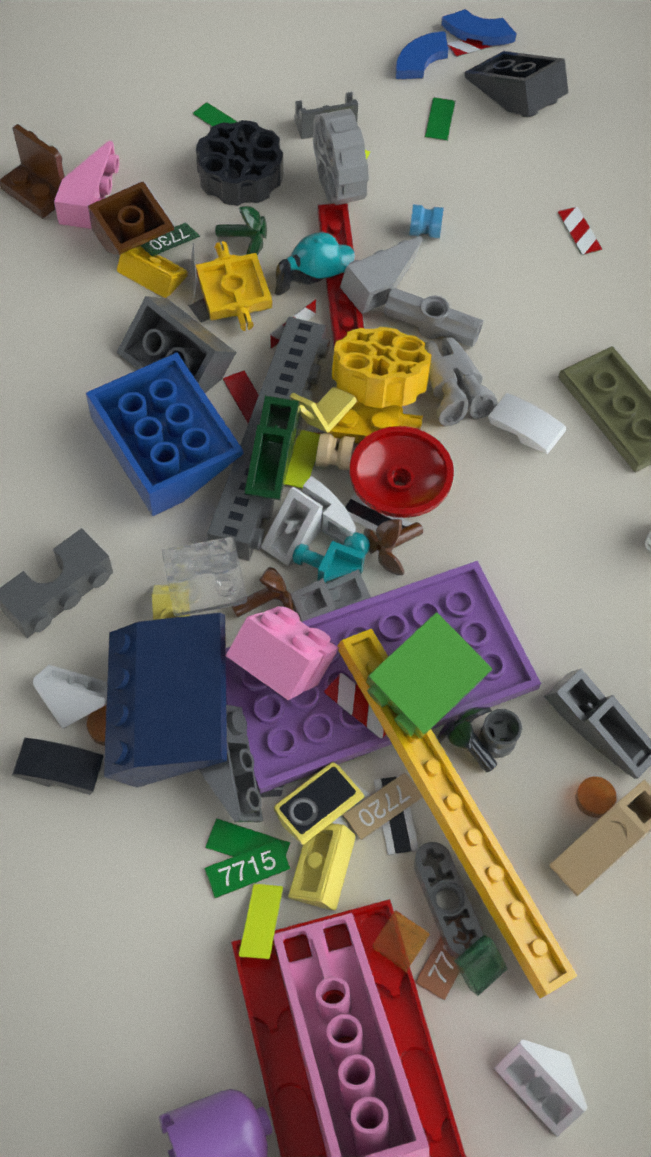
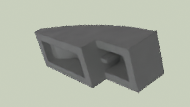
M582 668L567 673L544 696L584 739L634 779H638L651 766V739L613 695L605 697Z

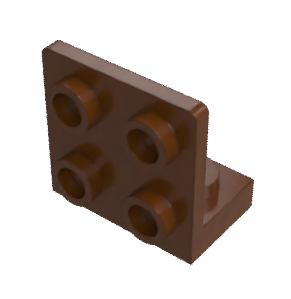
M16 124L12 129L21 164L0 179V186L3 191L44 219L56 210L54 200L61 181L65 177L62 167V156L54 146L47 145L34 132L27 131L19 124Z

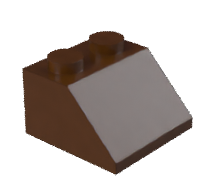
M144 181L88 205L91 228L106 252L121 255L174 230V225Z

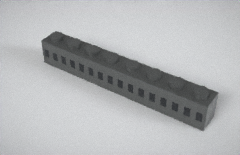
M288 316L240 444L244 454L233 463L207 532L209 551L250 561L253 550L260 549L264 536V529H261L264 520L269 521L271 518L274 500L245 495V488L265 396L290 399L289 396L295 393L311 401V385H317L321 373L320 359H326L330 347V340L325 339L326 325ZM301 414L299 415L296 437H299L302 429L303 417H300Z

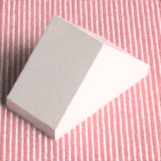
M292 487L271 525L261 548L286 566L292 565L294 562L292 555L296 546L301 543L309 546L321 532L323 506L295 487Z

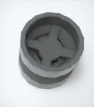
M496 709L485 718L478 738L492 757L503 758L514 750L521 736V721L510 710Z

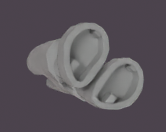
M453 337L444 338L442 341L444 356L442 357L434 341L426 342L425 349L431 354L429 382L434 396L443 399L436 411V416L441 425L452 426L457 424L464 418L467 409L471 417L475 419L487 417L497 406V398L492 391L481 385L482 375L459 343Z

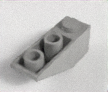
M421 236L408 241L403 240L394 247L379 250L372 256L360 261L354 260L347 265L340 288L362 314L386 304L392 288H397L414 262L423 240Z

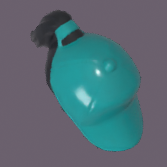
M313 233L304 237L295 246L291 256L281 260L277 265L275 295H282L287 292L292 281L311 285L323 279H331L334 275L344 273L347 265L355 260L354 250L347 245L338 244L336 239L329 233Z

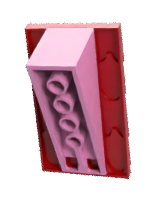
M390 899L277 929L274 933L269 959L240 957L239 952L242 939L231 942L281 1157H466Z

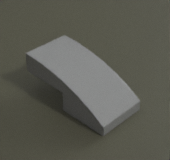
M359 569L327 584L321 579L290 593L301 621L371 598Z

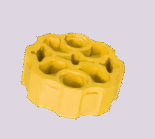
M378 327L376 329L358 328L347 332V336L342 340L336 341L333 355L332 379L336 381L337 389L354 395L356 400L362 402L365 406L375 408L392 405L406 406L416 402V397L427 390L431 354L426 351L425 343L421 339L413 335L404 334L398 329L389 327Z

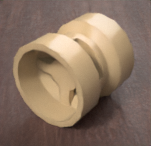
M321 432L317 448L316 466L327 467L335 465L339 470L350 471L355 437L344 436L339 439L334 438L330 433Z

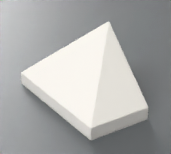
M48 665L34 677V687L62 729L107 703V681Z
M522 1039L494 1068L557 1137L587 1109L569 1054Z

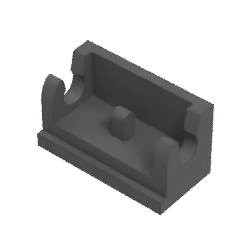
M353 92L345 94V104L325 105L322 108L310 110L302 108V100L296 101L294 120L301 139L313 137V120L315 115L350 108L357 122L358 102L356 99L352 100Z

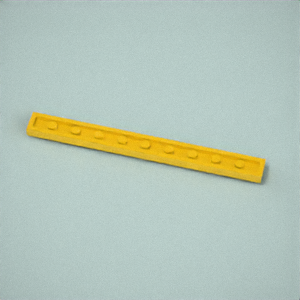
M372 628L341 640L337 645L340 655L539 999L577 977L576 972L432 729L421 739L415 733L411 737L408 736L394 720L398 715L387 704L383 708L379 706L368 694L367 690L370 688L366 683L368 676L388 658Z

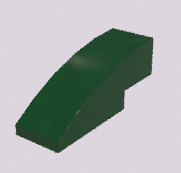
M265 396L260 424L257 425L245 495L281 500L301 410L299 401Z

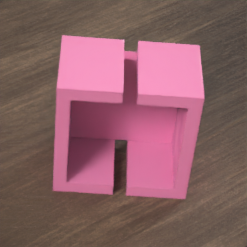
M276 607L266 610L264 613L260 612L248 616L228 650L226 657L285 699L290 700L320 683L339 647L331 643L330 636L322 630L309 628L299 621L300 616L293 610L286 607Z

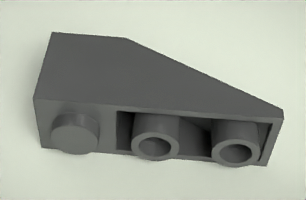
M226 705L227 761L199 769V771L234 822L259 823L264 821L261 810L262 799L256 784L254 758L250 752L246 731L247 721L243 715L242 707Z

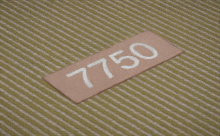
M460 915L458 918L450 920L447 926L453 921L455 922L458 934L453 940L455 945L462 943L465 949H469V943L474 937L472 934L463 933L459 922L461 918L466 917ZM440 936L415 983L445 1000L466 960H459L451 956Z

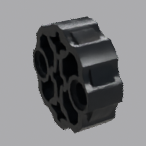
M241 120L236 123L222 122L211 127L210 132L198 140L196 146L197 172L200 176V186L207 195L221 199L224 204L239 206L248 202H262L270 198V193L275 188L281 186L284 176V153L280 149V138L274 131L264 129L257 122Z

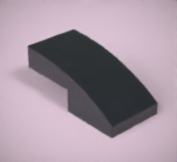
M25 737L12 776L47 787L55 784L91 795L94 792L104 755L66 744Z

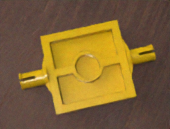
M219 241L214 246L218 258L211 262L195 265L210 320L237 316L241 330L246 331V325L248 330H251L254 324L250 313L272 308V297L257 253L242 256L230 255L227 243L222 241L221 248Z
M357 401L329 433L334 438L339 439L344 436L355 437V443L359 444L369 434L386 427L406 426L421 430L423 415L404 414L402 406L392 405L375 408L365 406L362 402Z

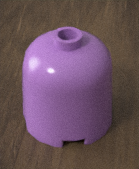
M234 1089L220 1091L159 1116L162 1133H168L173 1149L168 1151L169 1157H267L268 1145L266 1136L273 1133L268 1114L263 1106L255 1109L251 1099L241 1091Z

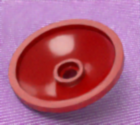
M392 426L369 434L357 445L351 457L349 475L355 493L368 507L387 516L410 518L434 510L446 499L452 487L454 467L447 449L429 433L412 427ZM396 482H401V483H403L404 485H403V486H400V485H396V484H394V483H396Z

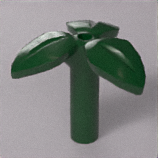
M242 206L239 208V211L246 224H217L215 233L217 237H249L251 241L246 255L257 253L258 256L263 248V238L266 239L267 237L266 219L264 216L260 217L259 212L253 207Z

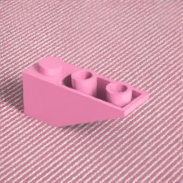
M113 141L106 142L62 179L54 200L59 224L92 229L88 205L104 199L106 195H110L113 173L117 174L119 170V156L115 155Z

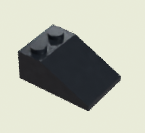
M502 51L464 72L465 78L505 110L521 114L522 117L535 116L538 114V110L557 103V99L569 93L564 58Z

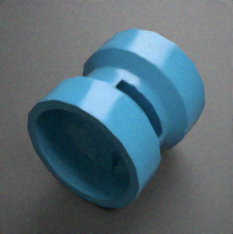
M413 204L409 235L419 236L420 234H428L430 238L440 239L443 208L433 207L432 209H425L422 205Z

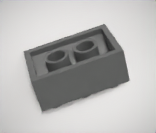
M145 296L117 350L118 354L137 369L178 353L204 393L222 380L237 353L169 299Z

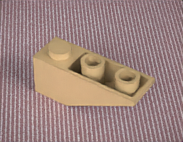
M645 779L640 782L549 865L576 897L651 832V786Z

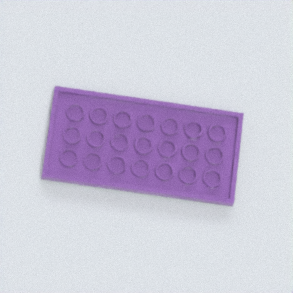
M478 560L302 621L309 628H317L328 634L331 638L330 642L336 646L341 640L372 628L389 657L437 612L482 657L492 670L432 729L445 725L451 719L454 721L458 720V716L462 711L474 707H493L538 690L541 685ZM337 651L320 683L290 700L285 699L226 657V705L242 707L243 715L247 721L246 731L250 752L254 758V773L260 794L317 773L331 762H335L338 765L392 745L387 734L382 739L379 738L324 693V690L340 673H343L357 684L339 651Z

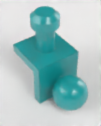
M355 532L352 536L345 538L343 545L332 541L325 556L309 550L308 545L301 543L296 546L292 559L295 564L300 566L305 563L318 568L317 581L323 579L327 583L329 580L347 575L358 569L360 574H362L365 555L369 552L370 542L364 534Z

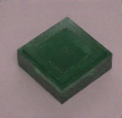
M485 934L454 961L469 990L477 996L508 970L496 944Z

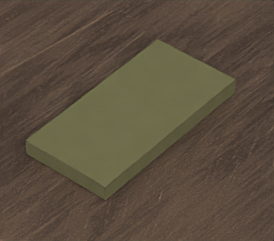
M611 346L561 370L558 376L560 381L632 470L636 473L651 465V391L617 350Z

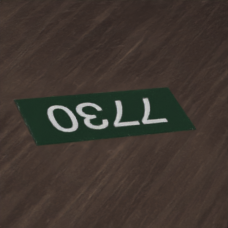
M185 222L175 226L173 231L140 246L153 257L198 238L200 235Z

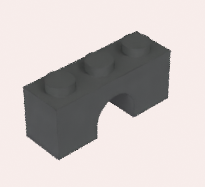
M82 528L53 549L58 566L63 570L56 580L49 583H38L22 571L0 588V609L26 638L35 632H41L46 629L53 618L64 610H70L75 607L82 596L93 588H99L104 585L110 575L113 574L109 555Z

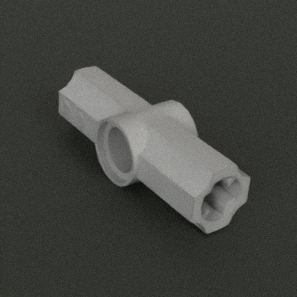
M392 288L384 307L385 315L417 326L420 334L426 338L453 337L457 342L471 347L475 346L484 321L451 309L446 299L434 295L424 299L397 288Z

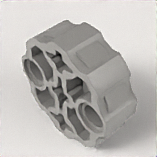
M349 108L315 115L313 120V149L318 176L328 202L340 205L365 199L367 196V181L369 180L368 163L363 135L358 127L353 111Z

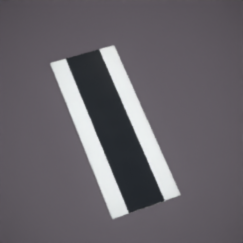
M353 494L345 506L353 521L375 532L379 525L389 520H402V528L413 524L403 518L387 516L371 509L355 494Z
M399 776L374 780L376 792ZM410 807L382 825L388 855L417 851L419 849Z

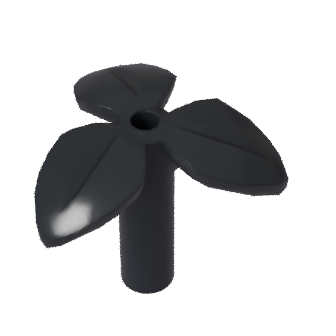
M474 707L462 711L458 716V720L454 721L451 719L440 730L437 739L441 744L447 738L455 747L469 751L485 772H490L497 766V762L473 732L471 723L475 718L492 710L490 707Z

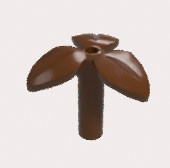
M394 519L379 525L376 528V535L373 530L369 528L364 529V535L370 542V554L378 551V562L383 568L392 574L404 575L403 566L398 558L392 554V550L422 535V525L419 522H415L402 528V520Z
M268 567L259 579L266 586L265 588L231 605L237 617L273 599L280 600L284 607L293 610L292 597L286 588L285 581L273 567Z

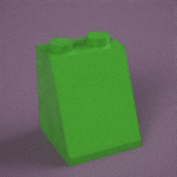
M436 612L368 676L366 683L370 688L367 692L379 706L383 708L387 704L398 715L394 720L408 736L411 737L415 733L421 739L488 675L492 668Z

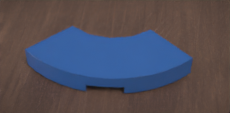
M466 9L442 16L441 25L444 29L464 41L470 38L483 41L482 45L495 46L513 43L516 40L517 33L503 17L496 19L481 18L471 14Z
M446 32L429 33L408 43L398 56L396 79L424 78V71L429 64L436 60L448 58L449 49Z

